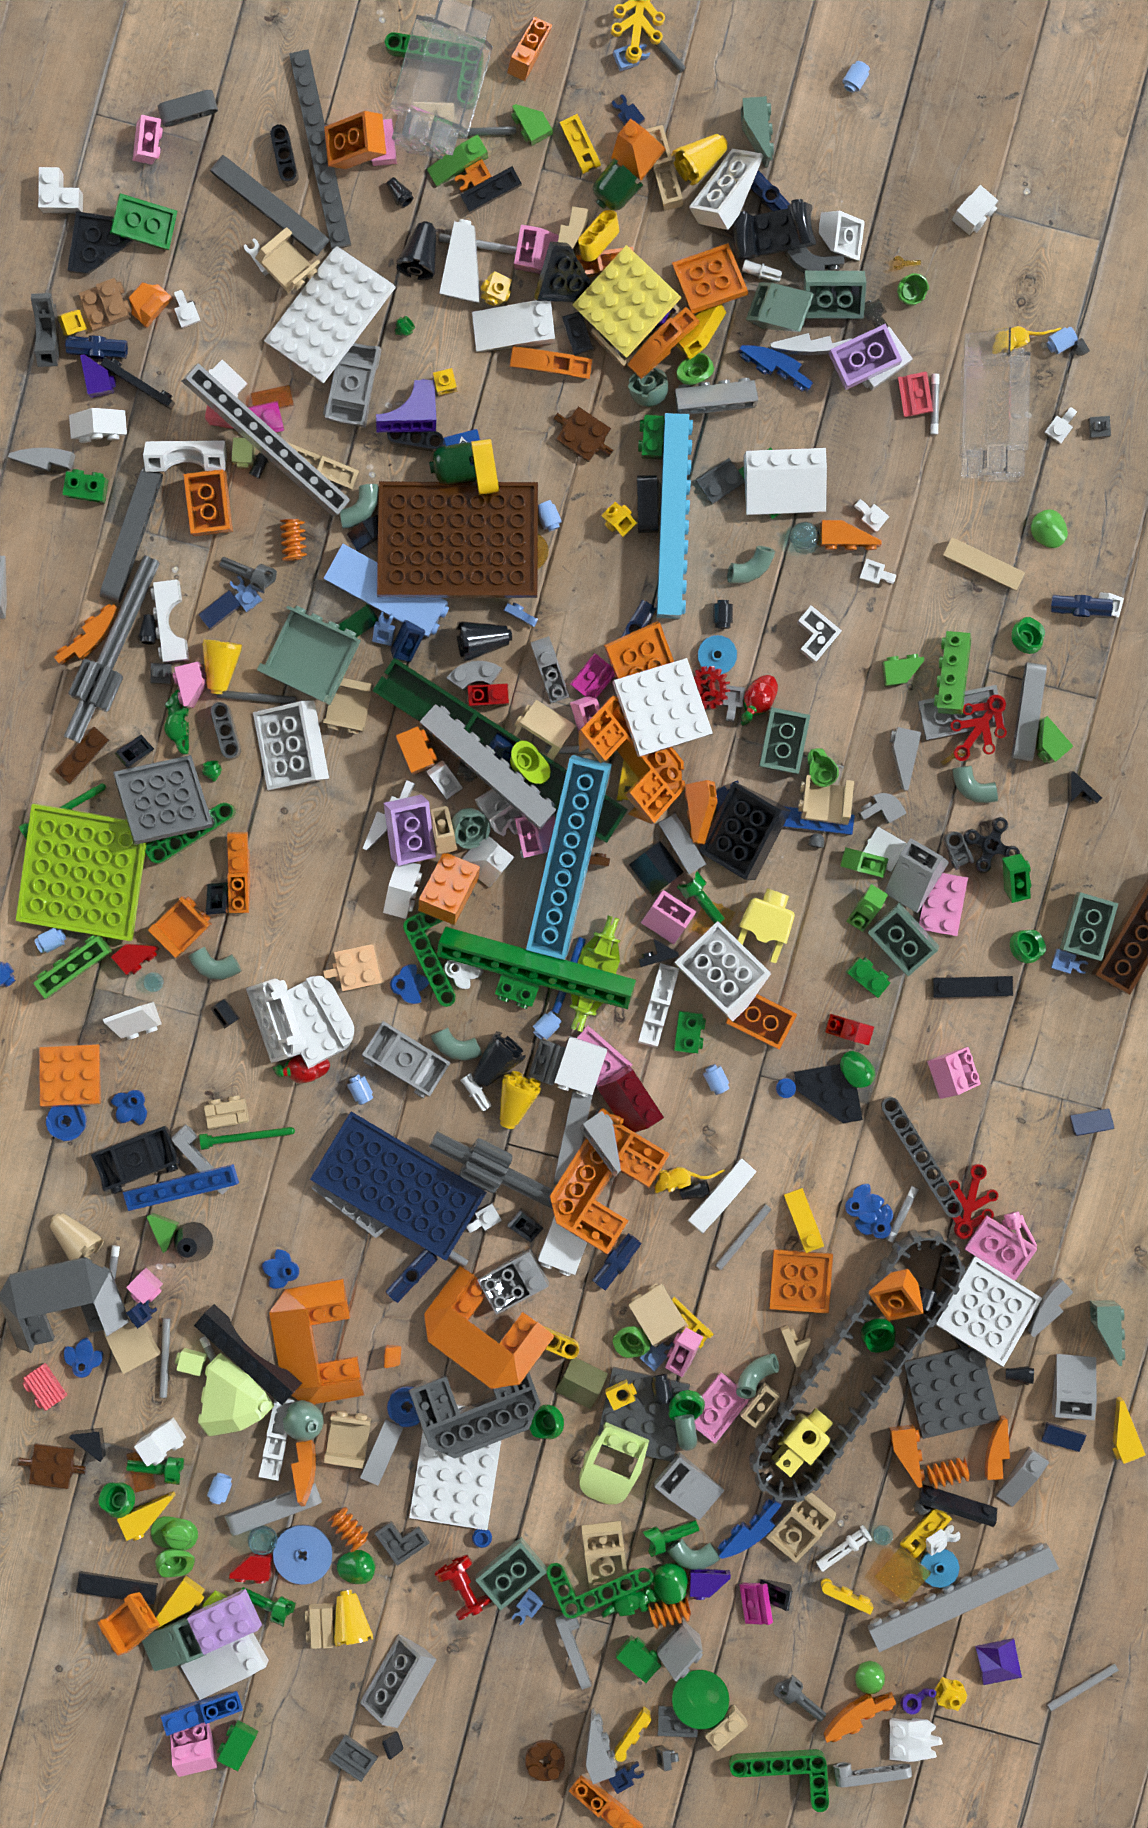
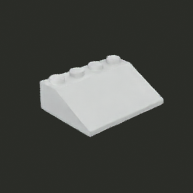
M826 448L745 452L743 457L746 515L826 512Z
M315 700L299 701L253 712L267 790L329 779Z
M718 921L675 962L679 969L732 1022L749 1006L771 975Z

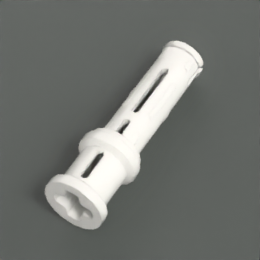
M863 1525L853 1535L846 1536V1541L816 1561L823 1572L851 1551H858L859 1547L864 1543L873 1540ZM842 1551L841 1553H839L838 1555H836V1556H835L834 1558H832L831 1560H828V1559H830L831 1557H833L835 1554H837L838 1552Z

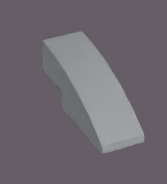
M30 448L9 453L8 458L50 472L52 465L71 470L76 455L61 449Z
M676 813L658 823L688 874L706 865Z
M1061 1278L1048 1289L1033 1314L1028 1332L1033 1337L1064 1312L1059 1305L1074 1293Z
M385 1419L361 1474V1479L377 1486L379 1485L404 1427Z

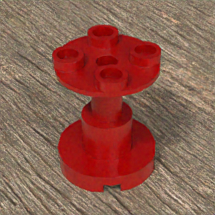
M468 1555L452 1560L453 1563L448 1566L445 1564L434 1573L437 1582L441 1583L448 1580L453 1590L459 1591L466 1605L457 1611L456 1617L458 1621L463 1620L470 1613L472 1616L479 1614L483 1611L482 1606L492 1602L488 1595L476 1599L469 1586L471 1580L466 1572V1569L472 1565V1560Z

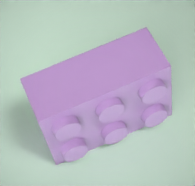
M886 324L832 348L829 352V356L845 390L886 372L902 362V358Z
M416 795L385 802L384 810L391 859L400 866L436 857L429 801L422 795Z
M246 1589L195 1611L187 1618L204 1655L254 1633L262 1626Z

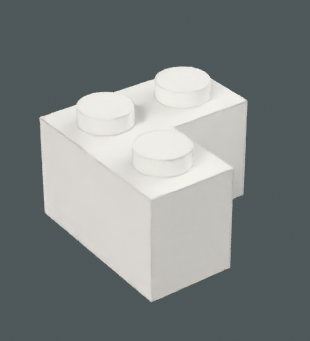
M39 167V209L43 213L76 214V211L83 212V193L79 188H63V172L60 168Z
M980 185L958 208L952 221L968 235L973 231L977 233L987 220L986 216L990 218L997 210L995 205L998 200Z
M90 408L69 415L71 439H79L80 443L91 442V439H102L103 437H107V440H119V436L127 434L125 410Z
M810 606L797 624L812 636L799 651L815 663L842 630L813 606Z
M420 864L395 865L388 886L383 913L406 919L408 912L413 911L415 901L412 898L415 899L418 887L415 886L416 884L420 885L422 873H419Z
M173 1417L140 1438L134 1447L146 1466L152 1463L155 1466L164 1460V1457L167 1456V1451L170 1449L175 1451L183 1446L186 1436Z

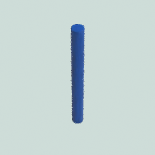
M578 938L570 959L571 962L578 963L586 939ZM558 992L552 1009L553 1012L559 1014L567 992Z

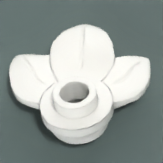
M448 960L444 965L446 975L453 978L455 985L463 989H469L470 979L478 978L483 973L481 968ZM454 964L458 968L456 972H453L451 969Z

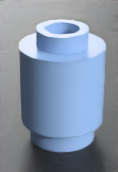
M856 61L855 64H852L842 81L844 88L851 93L859 92L869 76V66L861 61Z
M1064 327L1050 335L1046 344L1051 353L1059 354L1073 346L1078 338L1072 327Z
M551 500L538 505V517L543 529H548L549 532L558 529L562 520L555 504H552Z
M52 928L38 935L35 943L41 953H48L64 945L66 936L62 929Z
M552 1011L548 1014L545 1013L534 1024L535 1030L533 1033L541 1040L543 1038L548 1040L560 1027L559 1024L562 1021Z
M713 1064L705 1068L706 1072L703 1075L715 1095L729 1089V1081L721 1066Z
M357 1074L348 1079L350 1083L347 1086L355 1102L358 1101L359 1105H362L373 1099V1092L365 1076L360 1077Z
M217 1473L216 1477H213L207 1496L210 1498L209 1501L215 1504L226 1502L232 1486V1478L230 1476Z

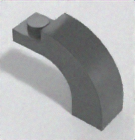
M806 247L784 252L790 263L802 273L805 271H825V269H828V271H839L844 266V256L819 257L809 252Z
M51 293L31 294L36 324L34 352L38 367L58 366L59 325L56 304L53 303Z

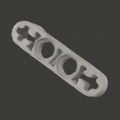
M187 1124L171 1137L174 1144L200 1172L215 1169L192 1144L198 1136ZM230 1187L218 1189L217 1191L223 1195Z
M571 1611V1612H569L568 1614H569V1615H574L575 1612H574V1611ZM564 1614L555 1618L556 1624L581 1689L589 1688L592 1684L572 1630L580 1628L578 1619L567 1618Z
M839 1762L833 1765L837 1787L859 1786L912 1777L911 1765L905 1763L852 1770L851 1763Z

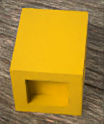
M73 310L57 316L64 335H71L86 329L80 310Z
M452 368L433 372L438 396L458 392Z
M627 1379L605 1389L606 1396L614 1411L634 1402V1395L637 1394L633 1383L629 1384ZM619 1390H625L628 1393L622 1399L617 1397L616 1394Z

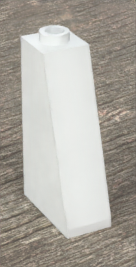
M460 219L459 222L454 221L440 294L480 303L475 227L471 225V221Z

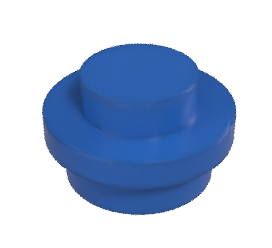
M784 1078L777 1083L776 1091L782 1098H790L795 1094L796 1085L791 1079Z
M476 1529L472 1536L473 1543L480 1548L487 1547L492 1541L491 1532L488 1529Z

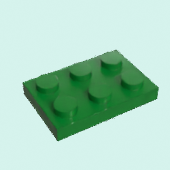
M120 193L118 194L110 234L168 251L178 211Z

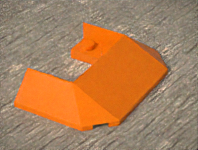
M617 696L610 697L579 730V752L589 748L598 761L603 763L617 750L639 778L625 794L635 806L628 815L654 824L685 789V781L682 780L684 761L673 747L641 757L637 756Z
M613 1124L621 1172L645 1187L650 1188L657 1175L660 1174L670 1153L625 1126ZM586 1138L551 1193L550 1199L556 1224L608 1255L618 1242V1238L629 1220L597 1202L598 1197L613 1174Z
M459 1266L424 1313L428 1342L491 1389L520 1385L555 1335L539 1322H536L522 1312L500 1343L492 1339L469 1321L486 1298V1295L477 1281L478 1278Z
M344 1279L285 1289L270 1310L269 1315L278 1365L280 1368L288 1370L302 1382L299 1388L292 1394V1397L298 1401L305 1400L313 1404L364 1396L358 1356L319 1363L312 1325L350 1319Z

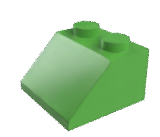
M1046 716L1039 719L1036 749L1039 753L1037 755L1044 763H1054L1074 746L1052 720Z

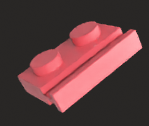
M927 372L898 377L904 417L933 412Z

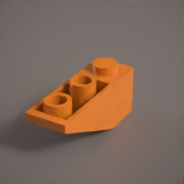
M537 17L533 18L511 56L508 74L526 81L550 33L551 24Z
M822 520L820 523V546H825V550H837V547H845V550H857V547H865V550H877V547L882 545V540L843 520Z
M709 780L685 784V799L688 802L689 809L687 810V817L691 824L690 838L693 843L700 845L705 844L718 802L715 782Z
M913 1424L889 1427L891 1446L918 1488L922 1487L925 1475L924 1470L920 1469L919 1464L922 1461L921 1449L917 1448V1442H920L919 1430H915Z

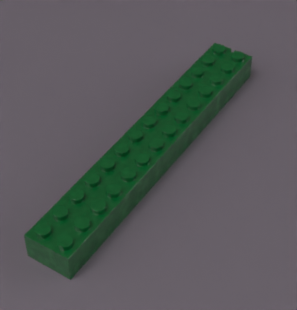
M393 658L384 672L389 677L386 679L382 676L373 689L374 693L419 722L435 704L438 707H445L450 712L449 716L454 721L456 719L460 720L465 725L464 729L469 734L471 732L476 734L480 738L479 742L484 747L490 745L497 733L515 743L522 741L396 658ZM539 752L550 766V777L542 784L532 783L526 778L524 782L529 786L531 784L540 791L539 795L544 799L549 798L556 805L554 808L558 811L567 769ZM607 795L604 796L595 834L596 837L605 843L608 842L628 811L627 808Z

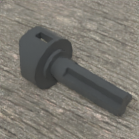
M222 557L219 563L221 568L251 580V588L261 593H265V589L276 580L277 571L264 564H259L254 569L226 557Z
M794 1675L776 1684L774 1694L785 1704L788 1705L793 1702L799 1704L819 1722L826 1716L822 1709L802 1693L803 1683Z

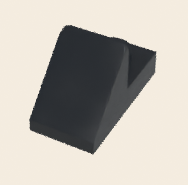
M1070 771L1067 774L1068 802H1072L1080 792L1083 794L1081 797L1088 804L1091 802L1097 804L1102 799L1076 772Z
M653 938L657 954H653V951L641 954L642 958L638 960L640 967L678 957L679 954L677 951Z

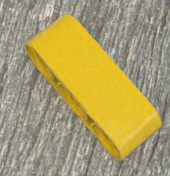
M605 210L600 213L579 237L578 243L582 260L593 261L598 258L620 231L617 213L614 210Z
M491 439L471 441L479 495L499 492Z
M545 1327L558 1340L557 1344L548 1345L546 1350L567 1359L577 1357L579 1354V1343L575 1339ZM568 1344H573L576 1350L573 1353H568L565 1347Z

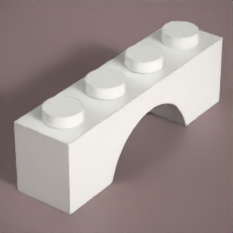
M225 441L146 442L143 453L145 472L166 471L169 467L184 462L199 464L205 471L221 469L225 471L227 461Z
M178 580L153 582L154 588H151L152 600L156 602L153 613L155 620L158 619L159 626L156 627V636L161 642V647H158L159 658L163 659L165 663L188 661L187 640L177 637L169 626L171 610L178 603L182 602L180 582Z

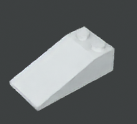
M732 148L689 206L698 224L727 230L731 227L743 207L763 159L762 153Z
M536 300L472 312L476 352L509 349L513 346L527 347L555 343L551 301Z
M154 1002L103 1019L104 1023L120 1038L127 1037L128 1040L139 1037L138 1032L144 1030L146 1034L158 1030L157 1026L161 1025Z
M251 1633L209 1652L201 1658L181 1664V1668L201 1700L264 1669L269 1660L254 1633Z

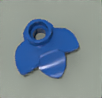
M415 964L404 966L400 974L394 976L390 982L391 990L395 994L401 995L405 1002L412 1004L421 1003L419 991L425 989L429 984L425 976L416 974L417 966ZM402 981L404 983L403 988H398L396 983Z
M141 1091L120 1092L112 1098L111 1103L118 1107L116 1119L119 1123H126L131 1119L138 1125L144 1123L147 1117V1110L144 1106L145 1097ZM132 1098H136L137 1103L133 1102Z
M863 1184L858 1186L853 1192V1197L847 1200L845 1210L850 1216L858 1217L864 1223H874L877 1221L875 1211L882 1207L884 1199L879 1195L870 1194V1184ZM852 1204H858L859 1209L854 1210Z
M888 1204L875 1211L876 1222L864 1223L860 1219L855 1221L857 1229L865 1235L873 1234L879 1239L888 1237L891 1233L890 1222L893 1219V1211ZM879 1225L885 1227L883 1232H878L877 1228Z
M277 1249L275 1259L267 1260L262 1264L263 1271L271 1277L269 1281V1287L283 1288L288 1281H293L299 1276L298 1265L292 1262L290 1254L284 1250ZM287 1268L291 1270V1275L287 1273Z
M84 1338L77 1344L76 1348L65 1347L64 1359L68 1365L72 1366L74 1375L79 1378H85L90 1375L93 1368L101 1364L103 1352L93 1351L90 1340ZM81 1364L85 1365L83 1371H79V1365Z

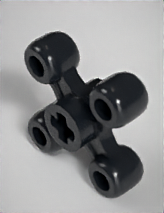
M997 817L993 820L992 832L988 836L980 835L975 829H968L963 835L967 844H977L982 848V856L975 863V868L980 873L990 871L992 866L991 859L995 854L1009 857L1010 850H1013L1015 855L1020 854V850L1016 846H1006L1001 842V835L1008 828V821L1003 817ZM999 821L1003 823V827L1001 829L997 826V823ZM970 833L974 834L973 840L969 839ZM989 840H991V842L996 843V845L993 846V851L992 848L988 849L987 845L990 844ZM981 862L986 863V867L984 869H982L980 866Z

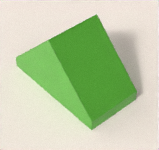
M151 1213L147 1216V1219L162 1252H166L170 1248L179 1222Z

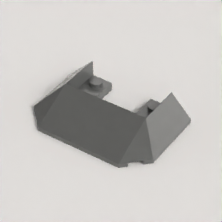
M86 1257L12 1273L0 1291V1305L17 1348L32 1353L35 1345L51 1342L55 1338L46 1315L47 1313L81 1306L90 1333L104 1330L106 1337L129 1323L128 1315L126 1314L111 1270L92 1263V1260Z
M528 1372L520 1385L493 1389L495 1396L458 1410L446 1375L430 1382L424 1381L410 1389L409 1393L428 1446L455 1459L529 1430L532 1419L541 1404L530 1372Z

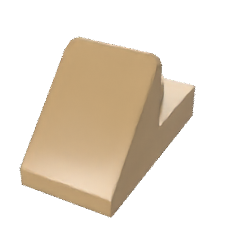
M788 1325L780 1329L797 1368L802 1363L811 1339L806 1338L795 1343L794 1341L798 1340L794 1329L789 1330Z

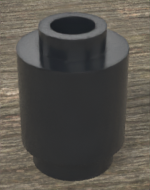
M717 600V604H713V623L716 629L731 628L733 623V604H729V600Z
M667 1374L652 1376L651 1387L654 1401H658L659 1404L669 1403L670 1399L673 1398L670 1378H668Z

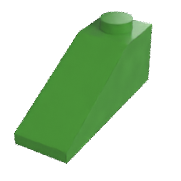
M477 134L427 168V171L436 187L465 172V168L477 161L488 159V152Z

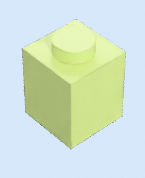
M233 437L232 462L237 464L238 468H248L249 465L254 464L255 447L245 438Z
M184 1348L176 1356L175 1364H178L177 1371L200 1376L203 1372L207 1354Z

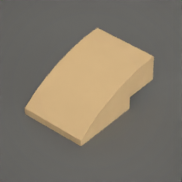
M572 206L569 226L561 225L558 242L568 243L572 247L574 254L579 247L578 239L586 230L588 209Z
M134 1300L124 1305L126 1312L136 1305ZM130 1318L129 1323L106 1337L123 1374L157 1357L161 1353L147 1323L137 1329Z
M811 1492L805 1496L804 1501L798 1503L796 1500L793 1501L775 1523V1527L767 1534L766 1538L797 1563L819 1540L825 1529L835 1520L836 1512Z
M621 1521L582 1525L589 1589L597 1588L626 1575L627 1566ZM628 1579L624 1580L621 1585L629 1584Z

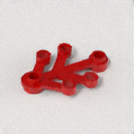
M992 695L985 703L973 705L967 703L963 706V714L966 716L976 711L987 710L983 717L963 721L953 720L951 722L950 728L954 732H958L963 728L975 727L963 745L957 746L954 749L953 755L956 760L965 761L969 758V749L981 732L984 740L983 752L986 755L995 752V745L992 743L989 725L993 715L996 729L994 730L995 737L1001 739L1007 734L1002 718V712L1006 708V701L1001 695ZM994 701H997L999 703L998 708H994L992 706V703ZM966 706L971 707L970 713L965 712ZM954 722H958L960 724L959 729L953 728ZM998 729L1004 731L1003 736L997 734ZM987 745L992 746L991 752L986 751ZM959 750L964 751L965 755L963 757L958 756Z
M974 1164L970 1168L972 1180L967 1199L961 1191L958 1181L950 1180L948 1182L949 1185L953 1182L957 1183V1188L952 1190L964 1209L962 1218L960 1215L955 1218L952 1217L955 1222L954 1233L960 1239H968L972 1236L974 1228L985 1219L984 1213L986 1211L991 1212L990 1218L993 1219L994 1217L993 1211L985 1208L982 1210L981 1215L971 1220L972 1212L991 1201H996L999 1197L996 1190L989 1189L986 1195L975 1201L980 1180L984 1179L987 1175V1170L982 1164ZM976 1168L981 1169V1173L979 1175H975L974 1170ZM995 1192V1198L990 1199L989 1193ZM952 1203L953 1205L951 1208H947V1210L950 1213H954L957 1211L955 1209V1203ZM965 1225L967 1227L966 1232L960 1231L961 1226Z

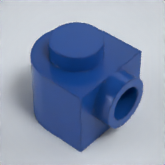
M2 961L0 962V987H8L16 981L14 979L15 976L12 974L14 970L8 962L5 964Z

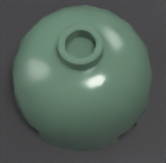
M653 368L654 371H650L642 379L636 373L630 377L629 392L637 404L650 407L661 403L668 393V380L663 370Z
M461 809L451 819L456 843L462 848L472 849L480 845L479 842L483 839L486 840L489 835L490 822L477 809Z
M300 1400L288 1407L286 1418L283 1417V1428L287 1435L295 1440L304 1442L312 1440L319 1435L324 1421L323 1414L316 1405Z

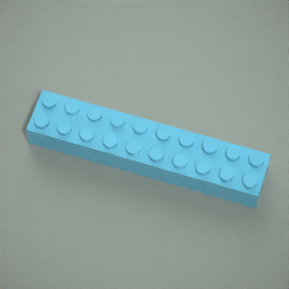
M665 413L656 618L680 619L681 615L685 614L686 600H682V594H686L687 580H683V574L687 572V560H684V554L687 555L688 540L684 539L685 535H688L689 520H685V515H689L690 500H686V495H689L691 480H687V475H690L691 460H688V455H691L692 440H688V436L692 435L693 420H689V414Z
M572 755L569 759L526 950L564 960L568 955L612 764L600 763L599 761Z

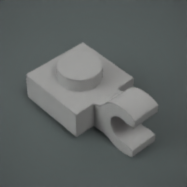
M726 685V688L731 691L725 693L728 699L723 700L722 706H728L726 721L734 722L736 708H742L745 688Z

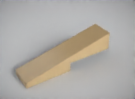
M663 125L646 129L666 148L652 166L663 209L668 211L683 207V198Z
M288 443L330 482L351 490L353 489L359 470Z
M953 537L943 554L945 559L975 571L980 576L1015 591L1018 590L1025 575V572Z

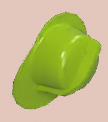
M519 741L513 746L510 759L512 769L515 772H519L532 783L542 784L546 782L550 777V766L536 747L528 741Z

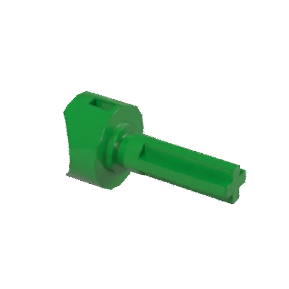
M696 871L695 878L691 882L677 885L685 899L694 896L714 924L717 921L721 923L725 919L702 890L707 882L698 871Z
M169 1456L165 1464L159 1463L155 1466L153 1463L146 1466L143 1461L128 1460L126 1471L163 1475L166 1484L180 1485V1472L184 1469V1458Z
M694 1520L662 1533L657 1526L642 1531L644 1536L650 1541L649 1555L654 1557L666 1552L665 1543L699 1531L697 1521Z
M242 1587L241 1590H247L252 1604L271 1612L270 1621L284 1627L286 1617L294 1612L295 1602L283 1596L275 1602Z

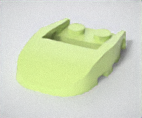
M605 1422L604 1430L600 1436H596L592 1446L584 1456V1463L579 1474V1484L583 1493L605 1504L623 1502L641 1473L649 1440ZM602 1444L638 1459L630 1478L593 1464Z

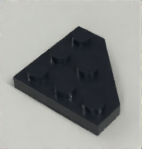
M76 211L67 271L89 275L130 245L133 240L110 234L113 221L112 216Z
M550 242L534 294V298L537 301L574 303L591 285L592 282L587 277L584 268L568 243Z
M840 1063L794 1071L797 1091L843 1124L863 1120L858 1089L849 1084L841 1071Z

